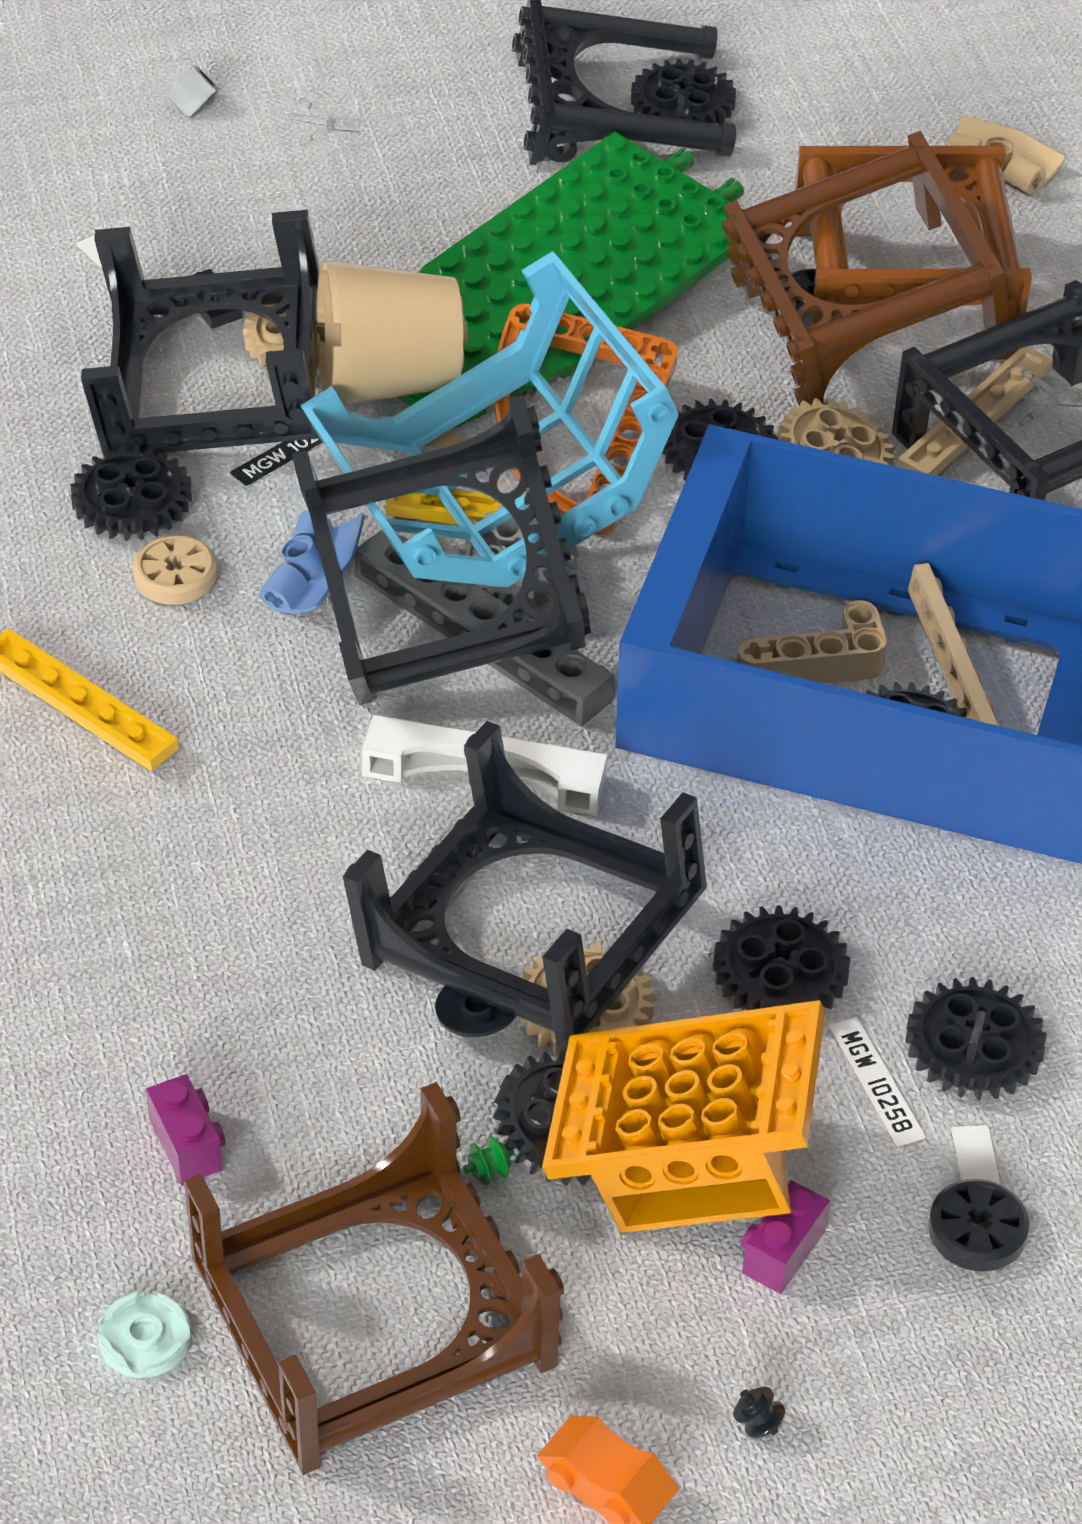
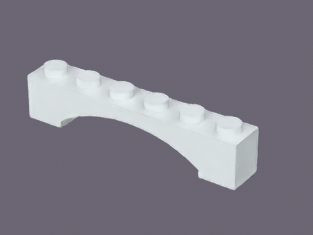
M373 715L362 747V776L401 783L403 777L417 773L441 770L468 771L464 755V745L467 739L476 732ZM502 737L505 757L524 784L541 791L558 803V810L597 816L606 784L607 754Z

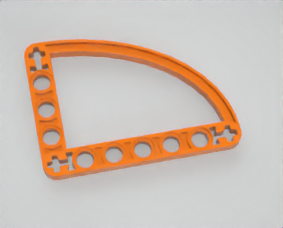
M520 304L510 311L502 332L498 352L516 342L520 330L526 329L532 314L529 309L531 304ZM563 313L558 326L568 329V332L561 335L554 334L549 347L582 355L587 345L584 337L591 335L594 327L586 318ZM616 326L626 340L636 347V352L668 389L677 364L678 349L676 344L665 338ZM602 339L595 358L625 366L606 341ZM660 354H664L661 366L656 365V358ZM638 380L605 454L609 462L614 457H624L630 461L641 436L642 429L630 404L648 392ZM510 394L494 403L496 424L502 421L510 410L508 402ZM626 430H634L640 436L629 440L623 438L621 433ZM611 463L618 474L623 477L627 465L619 467ZM511 469L512 473L519 482V472L517 470ZM599 469L596 471L586 499L601 491L599 489L600 486L610 484ZM558 490L547 495L549 503L557 502L560 515L579 504ZM615 522L603 528L594 535H602L608 533L614 527Z

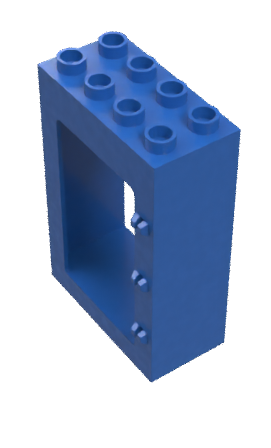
M709 424L620 640L615 748L1081 864L1082 509ZM929 563L934 577H938L941 581L944 600L947 607H952L954 611L955 625L957 627L999 636L1005 641L1016 644L1025 642L1050 648L1057 652L1059 661L1038 733L1034 735L703 655L702 651L729 581L734 575L771 582L777 587L784 589L797 588L847 601L864 600L877 608L887 610L890 614L919 617L908 592V587L914 565Z

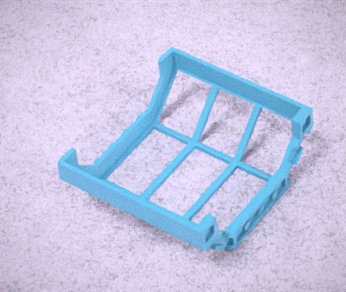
M553 251L522 270L534 295L529 308L532 314L526 329L520 330L516 342L473 367L460 377L455 378L392 418L379 416L378 419L361 417L359 413L347 412L332 386L300 405L315 432L345 474L354 470L335 443L407 452L410 457L423 454L420 450L421 447L531 381L554 411L553 414L539 422L540 436L563 423L587 453L586 457L550 478L552 487L546 489L547 495L594 466H597L611 484L560 515L562 524L555 525L558 538L566 537L569 549L638 508L679 416L665 385ZM570 298L594 328L562 402L539 373V370ZM602 339H604L625 364L628 371L595 444L571 412ZM638 380L648 393L630 405L639 422L642 433L623 477H621L607 460L605 454ZM439 486L415 493L437 495L459 526L385 518L376 503L365 505L413 578L509 587L524 578L526 570L524 539L494 555L482 538V535L492 530L493 527L502 524L512 517L504 507L473 525L450 493V491L458 486ZM526 493L515 500L516 507L520 510H524L529 506V504L525 505L524 503ZM396 532L418 535L402 543ZM531 534L528 540L531 543H535L539 540V536ZM435 536L467 539L480 557L444 553ZM544 548L540 551H537L538 553L546 556Z

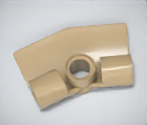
M966 116L961 117L957 131L952 132L947 145H1004L1006 157L1003 180L1030 195L1040 189L1065 161L1063 154L1019 130Z

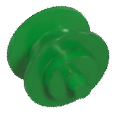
M493 1136L488 1137L486 1148L480 1149L477 1144H470V1154L467 1155L468 1164L463 1166L465 1174L472 1172L473 1176L476 1179H480L486 1186L490 1184V1174L497 1172L504 1179L508 1177V1167L511 1166L510 1157L515 1156L513 1149L507 1150L502 1142L498 1143Z

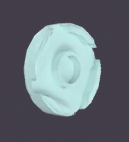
M145 1291L132 1292L117 1299L104 1311L98 1330L99 1349L106 1363L120 1374L134 1378L157 1377L172 1370L185 1357L191 1343L189 1317L184 1308L169 1295L157 1292V1296L152 1294L145 1295Z

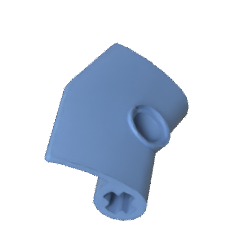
M307 510L299 515L293 538L288 540L281 549V554L286 564H280L259 592L264 603L279 612L305 613L319 608L329 595L310 513ZM363 512L347 523L334 528L329 520L342 575H344L355 558L365 519Z

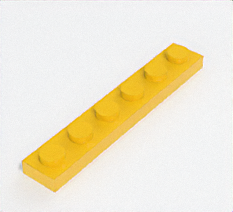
M10 628L0 634L1 673L152 772L179 750L177 737Z

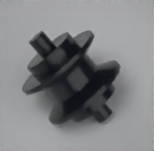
M763 1386L749 1391L747 1389L743 1390L740 1393L741 1398L733 1411L734 1419L738 1423H746L745 1432L751 1438H759L769 1434L775 1435L785 1416V1406L779 1401H773L774 1392L769 1387Z

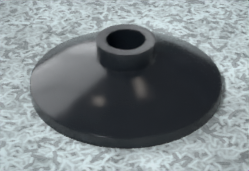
M444 987L440 991L435 1002L436 1016L440 1024L449 1032L463 1037H483L497 1033L506 1028L516 1018L513 1014L448 987Z

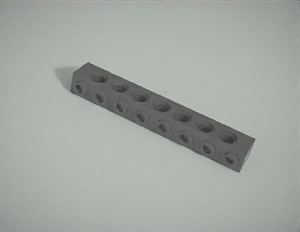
M382 530L357 547L355 577L447 638L486 626L509 607L495 598L489 591L483 590L475 584L413 578ZM397 534L402 543L408 541L406 537ZM519 611L514 615V622H519L524 618ZM504 624L499 629L506 628L507 626ZM567 644L488 664L581 727L613 701L614 674L610 673L604 666L598 665L581 654L577 649L571 651L570 646Z

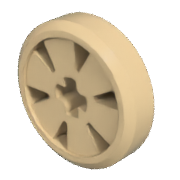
M180 535L161 537L144 545L135 555L133 560L134 582L140 593L152 601L171 605L189 603L203 597L214 586L217 579L216 557L211 548L198 539Z

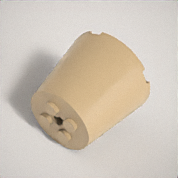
M336 261L321 263L317 289V323H324V345H317L321 392L332 386L343 405L348 406L435 391L461 376L462 369L464 368L463 343H467L468 328L467 322L463 321V298L460 295L459 286L454 277Z

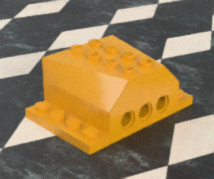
M821 1001L570 1035L542 1166L548 1180L591 1175L621 1233L791 1213L786 1178V1150L808 1148L825 1020V1010Z

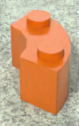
M570 1416L536 1456L548 1470L546 1476L553 1486L561 1491L571 1492L586 1505L602 1514L610 1524H652L679 1490L677 1484L654 1453L639 1450L626 1443L613 1433L599 1417Z

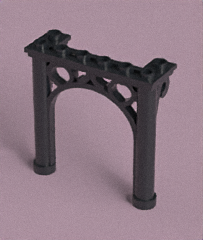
M527 0L526 6H521L518 24L521 28L519 33H514L512 52L517 54L518 66L524 67L525 64L528 65L525 81L526 84H530L528 103L533 104L530 115L532 128L531 131L526 130L523 149L528 151L530 165H536L537 161L543 162L545 153L554 162H567L577 154V142L603 140L613 132H617L632 141L715 151L716 155L727 157L732 155L736 141V126L734 123L720 122L715 124L621 110L593 95L580 81L574 66V59L581 51L590 46L603 43H617L697 54L698 57L712 59L717 46V27L702 25L701 28L542 6L541 0ZM558 94L570 95L576 101L564 100Z

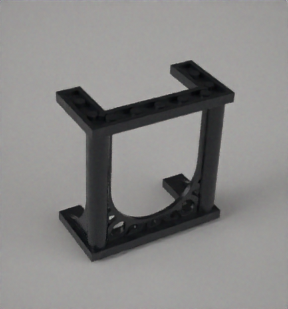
M308 209L272 213V226L281 267L144 280L131 227L95 230L94 241L112 302L113 339L110 366L82 369L81 382L104 458L106 450L110 451L113 455L119 454V447H123L127 453L132 452L135 446L139 447L140 453H145L152 447L155 454L164 451L177 452L319 439L300 406L315 397L317 289L320 266ZM268 304H276V305L271 306V307H264V306H263V305H268ZM236 309L251 312L265 318L280 332L283 338V350L266 352V366L276 406L139 418L143 363L146 352L154 339L173 323L204 311ZM284 312H285V315H286V316H277V315L283 314ZM168 314V315H166V316H164V317H155V316H153V315Z
M1077 280L1065 284L1063 298L923 355L915 346L902 352L891 434L904 447L909 449L927 433L931 410L1010 486L1009 493L1045 501L1047 493L1081 479L1082 440L1033 460L948 378L1023 347L1051 344L1053 347L1052 369L1071 386L1081 383L1082 284Z
M524 395L508 398L510 410L506 417L489 430L473 438L442 449L318 480L307 450L292 454L300 490L310 513L342 641L339 642L348 682L359 705L374 702L372 695L374 693L568 643L571 651L586 647L585 635L591 634L589 610L585 594L580 592L576 574L569 576L565 562L572 559L566 537L558 538L555 525L562 524L559 508L556 501L549 503L546 489L551 488L552 483L547 465L539 466L536 455L537 452L543 451L540 441V426L534 405L527 407ZM493 468L488 482H480L477 479L476 474L483 473L487 475L486 469ZM507 470H517L520 474L518 486L510 493H501L497 488L499 477ZM439 486L471 488L499 502L516 521L526 547L524 579L520 590L510 606L494 621L477 630L363 659L327 515ZM528 487L529 491L524 497L525 505L529 504V506L525 510H520L516 507L515 500L522 496ZM534 517H536L538 525H529L531 521L534 519ZM531 534H537L539 540L531 543L528 537ZM544 548L546 556L538 553L537 551H540ZM539 567L545 568L546 571L543 570V575L548 581L553 582L554 586L544 581H537L534 576L535 570ZM533 590L544 591L553 599V607L546 611L534 609L527 602V594ZM523 610L529 618L534 620L526 622L524 617L521 621L514 622V615L517 611ZM504 624L507 626L506 628L499 629Z
M486 721L475 734H472L467 739L464 745V755L466 757L474 806L462 819L455 823L449 834L432 848L429 856L419 867L410 872L406 881L392 896H389L382 857L380 854L368 849L355 863L347 868L342 876L361 965L376 971L385 961L554 1031L556 1046L567 1051L570 1035L584 1034L590 1031L706 890L707 883L697 797L682 792L660 818L664 853L573 819L540 799L523 783L505 757L500 725ZM498 833L503 834L507 838L506 843L500 848H493L488 845ZM517 836H518V837H521V841H527V842L518 843V841H517ZM549 854L569 858L656 892L588 975L582 936L566 928L542 956L547 988L469 956L453 942L445 927V913L449 900L460 884L479 869L501 859L518 855ZM421 920L434 922L433 926L426 930L411 931ZM435 938L440 940L437 945L432 944L430 941Z

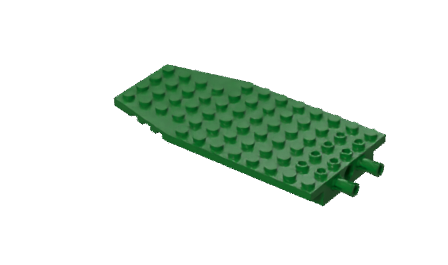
M613 132L428 262L418 272L454 277L457 280L460 295L463 298V321L467 322L468 328L467 343H463L464 368L461 375L498 353L502 332L510 311L517 305L531 304L534 298L522 270L552 251L615 326L630 330L635 329L729 259L726 245L731 244V241H728L722 227V221L726 220L724 205L734 202L744 195L742 184L738 180L735 182V178H730L718 189L712 191L683 173L693 167L695 163L693 155L688 150L685 153V148L679 149L671 157L663 161L619 133ZM569 298L563 313L586 318ZM557 326L555 334H565L568 332V329L563 326ZM590 335L584 337V340L588 342ZM549 347L539 373L546 382L557 376L564 379L575 373L582 355ZM529 381L511 392L510 398L516 397L517 394L530 388L534 392L538 390ZM434 391L397 398L411 406ZM487 408L470 417L469 419L457 425L456 427H459L467 422H470L480 416L487 414Z

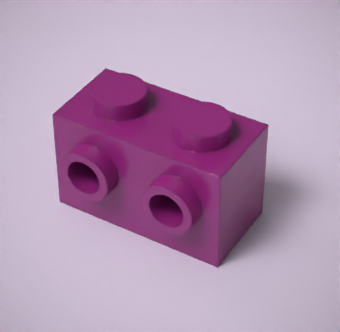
M188 1074L146 1088L149 1120L181 1186L184 1185V1180L199 1174L206 1177L222 1171L221 1147L226 1145V1139L218 1120L211 1122L207 1114L210 1112L203 1089H195Z
M790 1180L787 1184L791 1213L765 1216L759 1225L751 1224L741 1242V1248L745 1249L742 1274L779 1294L783 1293L825 1232L830 1205L829 1199L793 1180Z

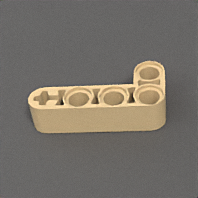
M855 600L848 603L844 608L841 630L747 639L738 647L737 663L819 683L871 679L880 675L883 670L887 643L886 635L876 607L870 602Z

